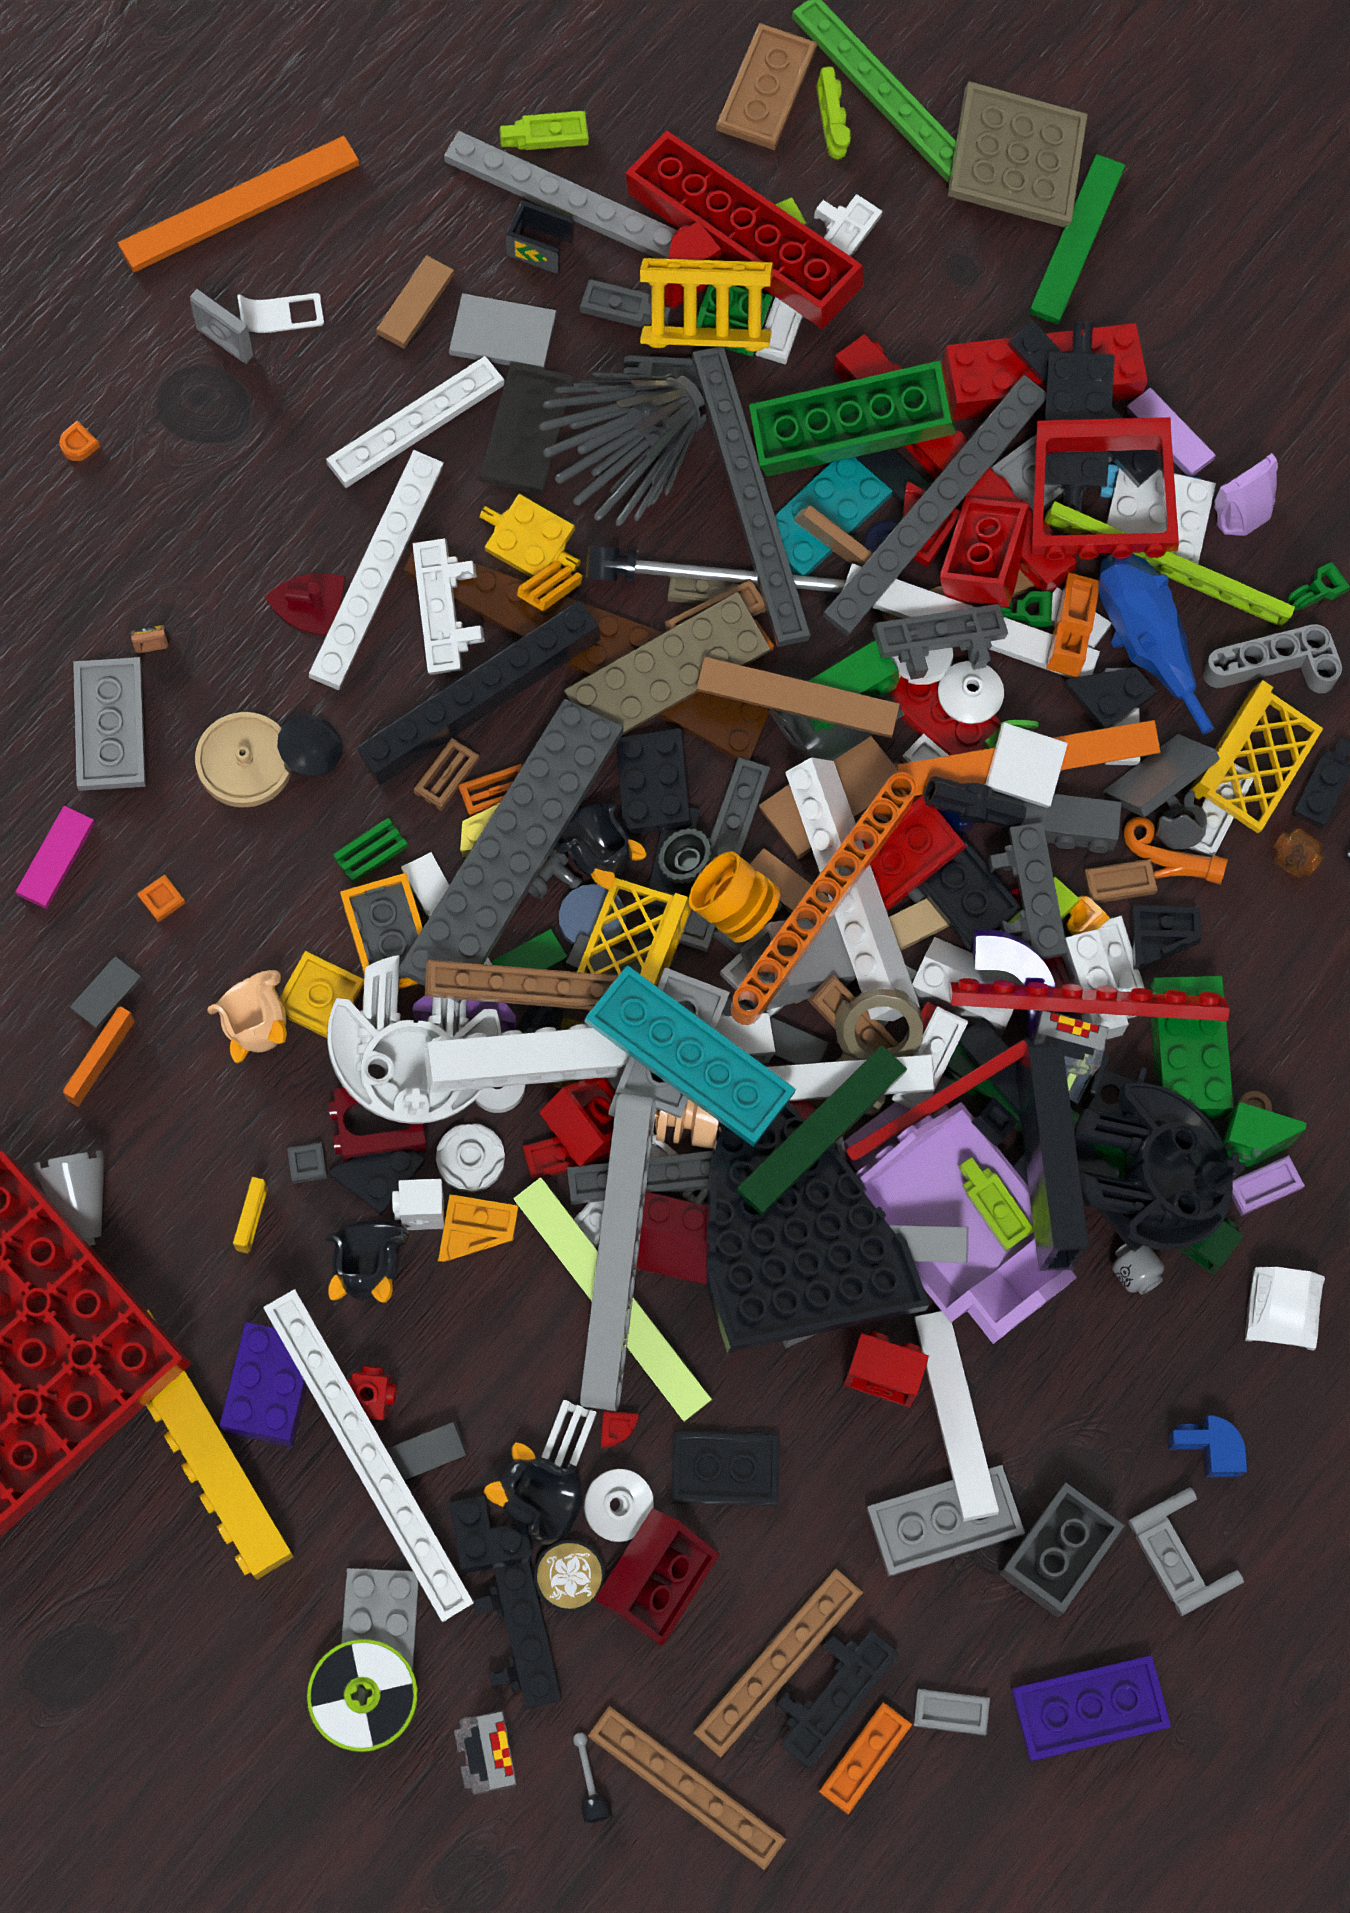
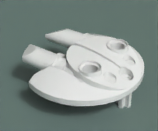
M400 955L382 959L365 968L363 1011H359L349 999L336 998L328 1021L327 1045L336 1076L346 1091L360 1105L388 1120L409 1124H423L453 1116L469 1106L485 1088L429 1093L424 1056L427 1042H432L434 1038L441 1036H450L453 1040L467 1039V1036L476 1033H485L487 1037L501 1036L497 1010L483 1009L469 1022V1018H466L467 1000H462L461 1003H458L449 998L433 997L432 1016L428 1017V1022L419 1020L417 1023H413V1020L400 1021L401 1015L397 1013ZM373 1064L380 1065L384 1068L386 1076L382 1079L373 1078L368 1072V1066Z

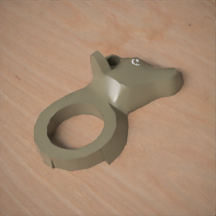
M877 988L861 993L850 1003L843 1000L836 1012L834 1023L837 1039L843 1054L835 1062L867 1060L877 1050L866 1046L857 1037L855 1032V1024L858 1018L865 1011L877 1006L898 1010L906 1018L909 1025V1030L904 1040L897 1046L887 1050L894 1057L913 1056L921 1045L923 1037V1017L917 1003L905 992L896 988L895 990ZM885 1095L865 1114L870 1116L877 1114L885 1101ZM827 1099L807 1101L814 1107H820Z

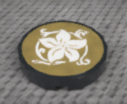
M563 1540L550 1545L540 1555L535 1565L534 1583L539 1597L548 1607L563 1613H575L589 1608L595 1602L594 1599L605 1583V1569L601 1557L591 1546L576 1540Z

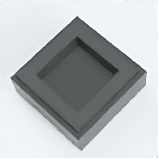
M322 1142L287 1148L293 1184L327 1178Z

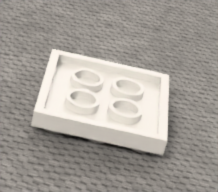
M1119 468L1106 524L1128 534L1165 532L1166 519L1162 471L1158 470L1138 488ZM1174 474L1179 547L1178 551L1171 553L1198 564L1216 483ZM1099 553V554L1105 555V556H1109V555H1111L1112 553Z

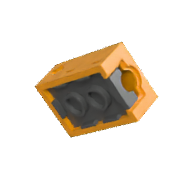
M403 873L340 891L364 976L367 966L385 958L400 955L401 965L423 929L407 874ZM399 974L398 989L419 984Z

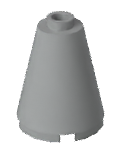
M103 1150L96 1151L97 1158L89 1159L88 1152L48 1160L49 1167L42 1168L40 1162L34 1163V1171L44 1194L90 1246L96 1245L94 1238L101 1237Z

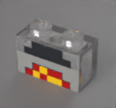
M1041 1011L1035 1019L1029 1047L1039 1043H1049L1052 1047L1063 1046L1065 1066L1069 1068L1068 1071L1077 1076L1093 1075L1101 1066L1109 1027L1049 1011Z
M503 1711L459 1720L461 1729L454 1730L458 1752L465 1751L468 1764L461 1767L465 1789L472 1788L473 1795L476 1796L517 1787Z

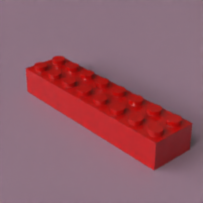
M667 130L626 172L628 194L677 229L685 225L691 226L700 221L721 248L720 259L723 261L772 262L773 275L770 287L765 286L763 289L822 330L863 287V265Z

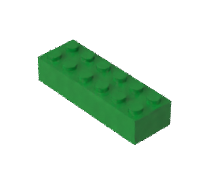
M940 361L749 404L759 465L766 477L957 434L946 375Z

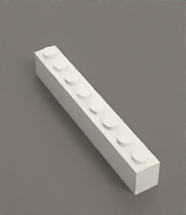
M811 757L785 773L821 873L856 823L834 761ZM862 840L854 842L859 849L865 850ZM869 864L834 913L862 993L877 988L895 990L896 988L905 992L920 1008ZM839 866L835 868L839 875L849 876L852 874L847 867ZM828 894L830 902L833 901L832 897ZM877 1006L868 1010L871 1020L895 1021L903 1017L898 1010L890 1007Z

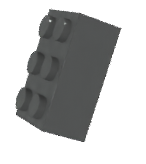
M1065 1483L1058 1490L999 1575L1058 1618L1068 1608L1124 1528V1525L1069 1484Z

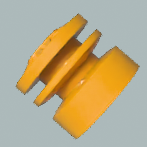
M734 851L725 852L714 858L699 874L691 888L689 906L709 923H715V927L722 933H725L735 943L745 942L759 933L772 918L778 907L780 890L777 885L759 871L755 872L754 867Z

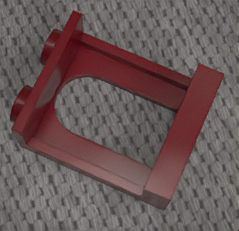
M345 1088L333 1089L335 1100L328 1101L331 1121L338 1120L339 1133L333 1134L336 1155L342 1154L344 1163L350 1161L349 1158L404 1149L412 1148L416 1153L427 1151L423 1124H409V1129L364 1136L350 1133L345 1128L344 1115L351 1106L359 1103Z

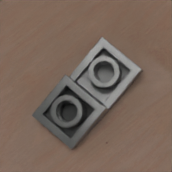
M456 1421L386 1449L403 1480L468 1455Z

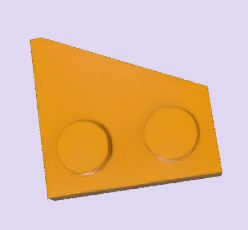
M449 1194L438 1261L446 1262L513 1241L519 1206Z

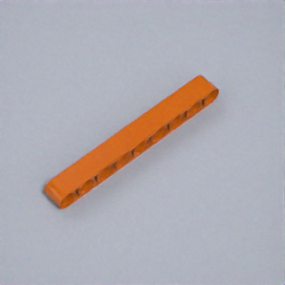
M898 772L887 780L737 988L732 999L730 1011L732 1018L737 1023L750 1025L761 1017L910 809L917 791V783L911 775ZM895 788L903 789L908 796L898 797L892 790ZM882 814L888 818L889 822L879 823L873 816ZM858 840L866 841L871 848L867 850L859 849L854 842ZM839 866L847 867L852 874L849 876L839 875L835 868ZM818 893H827L832 897L833 901L829 903L821 902L816 895ZM807 919L813 923L814 927L803 929L797 924V921ZM789 946L794 950L795 954L783 956L778 952L777 948ZM763 972L770 973L774 976L775 981L770 984L764 983L759 979L758 975ZM747 999L752 1001L756 1008L746 1011L738 1003L741 1000Z

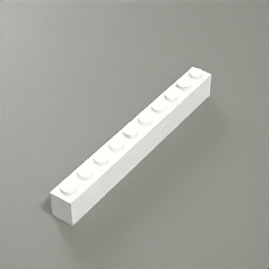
M722 1013L716 1031L761 1064L769 1063L775 1053L769 1013H763L755 1023L750 1025L739 1024L732 1016H725ZM586 1024L575 1025L569 1030L556 1031L553 1027H545L536 1030L535 1033L522 1034L519 1030H510L503 1032L501 1036L487 1037L485 1033H476L467 1036V1039L455 1040L450 1036H441L434 1038L432 1042H427L424 1052L429 1093L622 1076L630 1057L629 1054Z

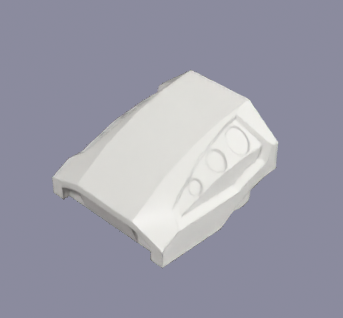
M1255 1267L1252 1273L1247 1306L1245 1341H1266L1315 1350L1318 1338L1320 1301L1325 1276L1311 1271L1282 1267Z

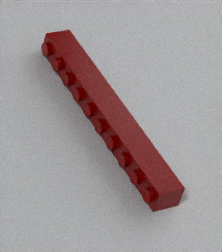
M864 334L835 355L833 371L843 382H849L901 370L902 368L896 363L892 364L885 356L883 348L876 341L872 342ZM956 431L957 434L903 447L936 480L968 440L962 432ZM991 468L986 471L966 495V497L1028 504L1024 499H1019L1011 491V486L1002 476L998 477ZM964 499L958 505L960 508H962ZM1029 505L1019 570L1028 578L1037 591L1052 592L1066 581L1068 572L1074 574L1077 564L1075 554H1065V558L1061 560H1049L1045 555H1032L1034 514ZM1043 522V532L1049 536L1054 535L1051 527Z

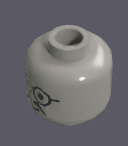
M1124 1244L1115 1252L1118 1258L1114 1261L1112 1269L1128 1292H1139L1140 1295H1143L1163 1281L1161 1275L1164 1272V1265L1151 1247L1143 1246L1134 1253L1127 1244Z

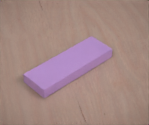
M1151 388L1127 405L1125 411L1131 418L1171 417L1173 461L1187 476L1193 477L1214 460L1216 455Z

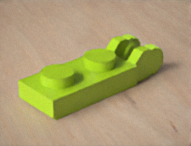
M824 67L821 69L816 84L828 153L834 160H839L845 157L847 147L850 144V129L845 126V108L840 107L839 103L841 82L839 79H835L834 67Z

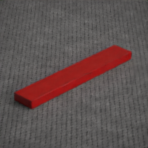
M1022 1040L846 1149L851 1160L856 1161L1019 1060L1028 1049L1025 1040Z

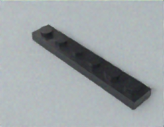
M1032 321L1009 341L1008 346L1047 388L1049 352L1062 351ZM1112 407L1111 419H1121L1122 417ZM1152 450L1109 451V457L1138 488L1161 468V460Z

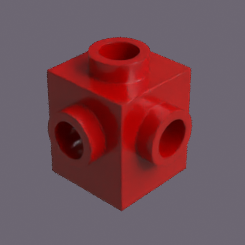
M362 1366V1372L357 1371L352 1374L351 1379H347L368 1419L384 1420L388 1418L389 1406L395 1405L397 1384L392 1383L393 1375L383 1374L384 1368ZM368 1387L373 1390V1397L368 1394Z

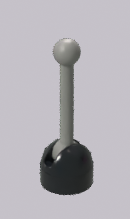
M580 1732L575 1734L573 1742L579 1748L589 1797L586 1798L582 1805L583 1821L585 1824L611 1818L612 1811L608 1800L604 1796L596 1794L585 1746L588 1739L584 1733Z

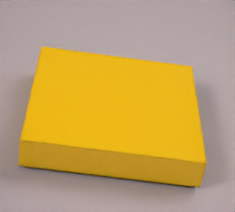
M305 951L279 997L286 1012V1019L327 1038L328 1021L336 998L349 999L355 1005L364 988V979Z

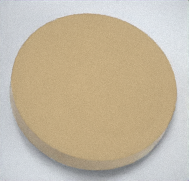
M252 712L229 714L212 723L202 734L195 753L196 770L206 791L216 800L234 807L258 806L277 796L286 786L291 776L285 769L284 761L281 759L277 748L278 734L281 727L270 718Z

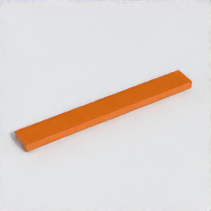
M345 136L339 137L118 242L119 249L133 273L359 166V160Z
M1155 720L1054 737V739L1068 743L1060 771L1161 753ZM995 748L897 765L898 772L907 773L915 779L917 783L915 796L923 795L924 788L928 784L929 779L934 776L962 784H986ZM902 789L903 797L908 796L907 793Z

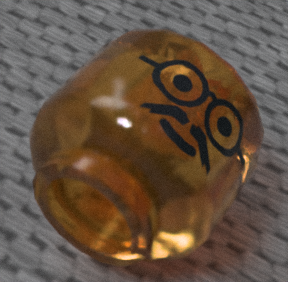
M1295 829L1290 835L1284 831L1273 846L1277 850L1274 857L1275 863L1295 878H1302L1304 875L1310 877L1325 857L1321 853L1323 850L1322 844L1302 829Z

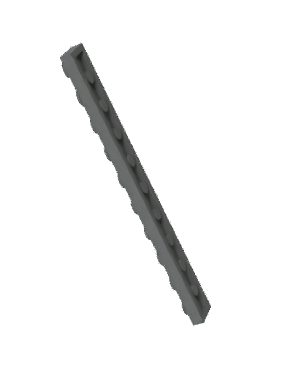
M715 347L692 352L691 359L776 645L781 647L808 641L810 632L724 347Z
M1023 375L826 609L822 617L848 637L1046 401L1047 392Z

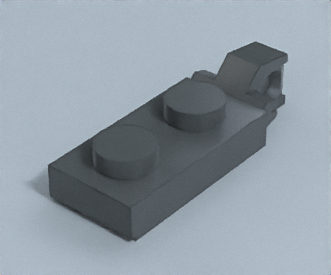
M590 279L580 305V312L642 328L643 326L652 325V298L647 293ZM664 307V326L668 327L671 318V308Z

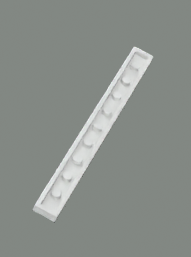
M295 1289L263 1307L441 1621H445L473 1604L471 1597Z

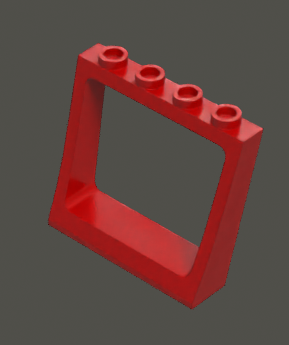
M1171 417L1037 421L1032 555H1045L1049 560H1061L1065 558V554H1079L1081 559L1090 560L1097 558L1099 553H1112L1114 558L1125 559L1135 552H1145L1147 557L1159 558L1164 556L1165 552L1178 551L1179 535ZM1125 450L1159 451L1166 519L1165 532L1052 536L1046 535L1043 532L1045 461L1047 454L1052 452Z

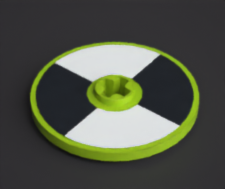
M367 1639L348 1641L330 1650L316 1665L308 1684V1709L316 1728L332 1744L345 1750L356 1752L377 1750L395 1741L410 1724L417 1705L415 1676L404 1657L387 1644ZM360 1685H364L367 1691L372 1690L373 1696L367 1698V1704L361 1706L358 1700L352 1699V1695L358 1693L357 1687Z

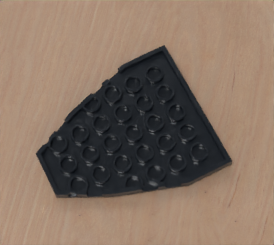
M789 1101L754 1147L718 1121L707 1185L706 1290L727 1353L926 1311L929 1306L906 1240L901 1233H894L885 1221V1212L880 1206L876 1208L865 1194L866 1187L833 1146L762 1216L736 1192L737 1188L805 1121L799 1116L798 1111Z

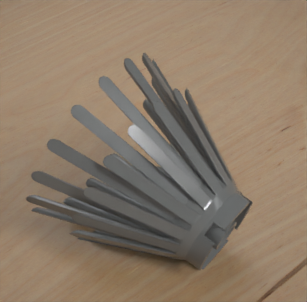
M595 372L591 374L596 378L630 381H580L572 383L574 386L554 389L557 393L596 391L601 394L546 401L543 407L578 406L616 401V403L543 422L539 425L541 431L569 425L571 429H578L622 416L544 450L543 455L551 457L579 445L577 452L585 454L611 441L559 473L555 480L561 484L620 448L591 471L592 476L598 478L573 499L574 505L579 506L644 450L646 451L611 487L610 493L612 495L595 513L594 519L601 520L660 453L661 455L617 518L616 526L624 523L651 483L653 484L634 516L635 522L639 520L647 506L649 508L650 505L657 501L670 476L665 488V495L669 494L695 432L702 429L706 421V414L700 417L699 407L705 404L703 396L696 385L683 375L674 379L671 377L674 373H669L663 377Z

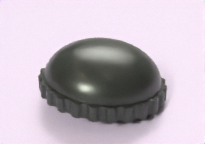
M687 828L686 830L681 829L679 832H674L672 836L668 837L667 841L663 842V847L660 848V854H658V864L660 865L661 872L669 881L684 884V882L690 883L697 879L702 870L711 862V858H713L712 844L707 835L703 834L702 831H697V829L691 830Z

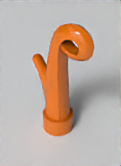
M1139 816L1127 822L1123 835L1131 851L1144 859H1151V862L1166 867L1154 872L1155 879L1170 876H1193L1221 885L1228 861L1227 858L1216 855L1207 857L1148 845L1154 837V824L1149 819ZM1139 826L1146 829L1145 837L1137 840L1134 836L1135 828Z

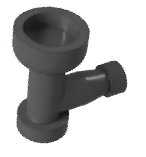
M552 850L549 855L550 858L543 865L528 890L531 895L542 899L548 892L547 881L553 874L561 881L570 885L569 887L573 890L580 886L583 880L578 876L576 877L565 867L569 861L565 854H559L556 850Z

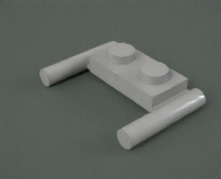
M1191 1487L1128 1520L1131 1529L1137 1536L1135 1538L1168 1597L1174 1602L1181 1616L1244 1583L1239 1571L1235 1570L1205 1586L1199 1572L1167 1518L1169 1514L1197 1500Z

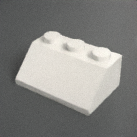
M934 937L912 983L918 1002L926 1005L927 1002L933 1006L941 1005L949 1012L967 1020V1024L971 1026L984 1018L1001 1038L1014 1009L953 1006L949 997L950 982H959V979L971 978L978 980L981 984H993L997 980L1010 981L1016 986H1024V983L1017 976L1007 971L975 970L973 953Z

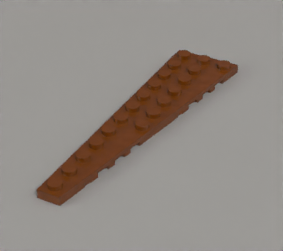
M412 550L404 568V575L417 582L414 552ZM457 557L458 563L468 561ZM476 564V578L457 580L458 587L453 588L455 604L464 609H471L483 616L484 620L489 623L497 624L512 632V635L518 639L523 638L578 602L564 596L545 611H541L517 596L519 586L525 581ZM543 594V595H541V596H540L539 598H537V599L540 600L542 597H544V596L547 595V594ZM582 603L598 625L601 640L564 665L588 677L659 637L664 632ZM751 664L745 665L746 667L770 672ZM698 692L660 713L657 717L666 722L670 721L683 728L685 733L694 738L696 736L711 744L712 748L735 761H738L739 757L751 761L768 720V711L772 709Z

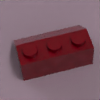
M646 1192L637 1269L706 1285L707 1206Z
M652 1508L594 1600L615 1617L663 1647L720 1554L679 1520Z

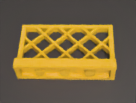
M1264 680L1249 692L1215 747L1220 757L1219 761L1199 775L1190 790H1194L1197 799L1204 796L1257 834L1264 828L1323 730L1321 726L1271 693L1274 687ZM1269 704L1280 711L1282 722L1268 724L1265 710ZM1300 725L1311 732L1307 741L1295 742L1291 726ZM1284 728L1288 744L1274 746L1270 730ZM1263 731L1267 747L1253 749L1250 734ZM1290 749L1293 764L1290 767L1280 768L1276 752ZM1269 753L1272 769L1259 771L1255 755ZM1247 756L1251 773L1237 775L1234 760ZM1274 775L1277 790L1276 792L1265 794L1260 777ZM1253 778L1257 795L1243 797L1239 780ZM1232 782L1235 799L1227 800L1215 792L1220 783ZM1259 801L1262 815L1258 821L1247 814L1246 802Z
M615 878L613 887L608 890L577 972L587 973L589 968L593 974L606 975L616 970L618 975H620V967L638 959L642 967L640 975L657 987L664 969H669L692 910L689 906L688 897L677 893L672 896ZM622 889L633 893L637 902L618 910L614 900L618 890ZM638 895L644 896L645 898L640 900ZM655 900L667 903L664 913L652 920L649 919L643 907ZM613 907L615 912L609 915L611 908ZM640 908L646 922L628 931L622 916ZM619 919L625 933L606 941L602 933L605 924ZM659 924L657 931L655 932L653 926ZM650 928L654 936L652 944L638 951L631 937ZM601 937L603 943L597 946ZM628 939L635 953L616 962L610 947ZM606 949L613 963L594 972L590 964L593 955ZM647 955L645 962H643L641 957Z

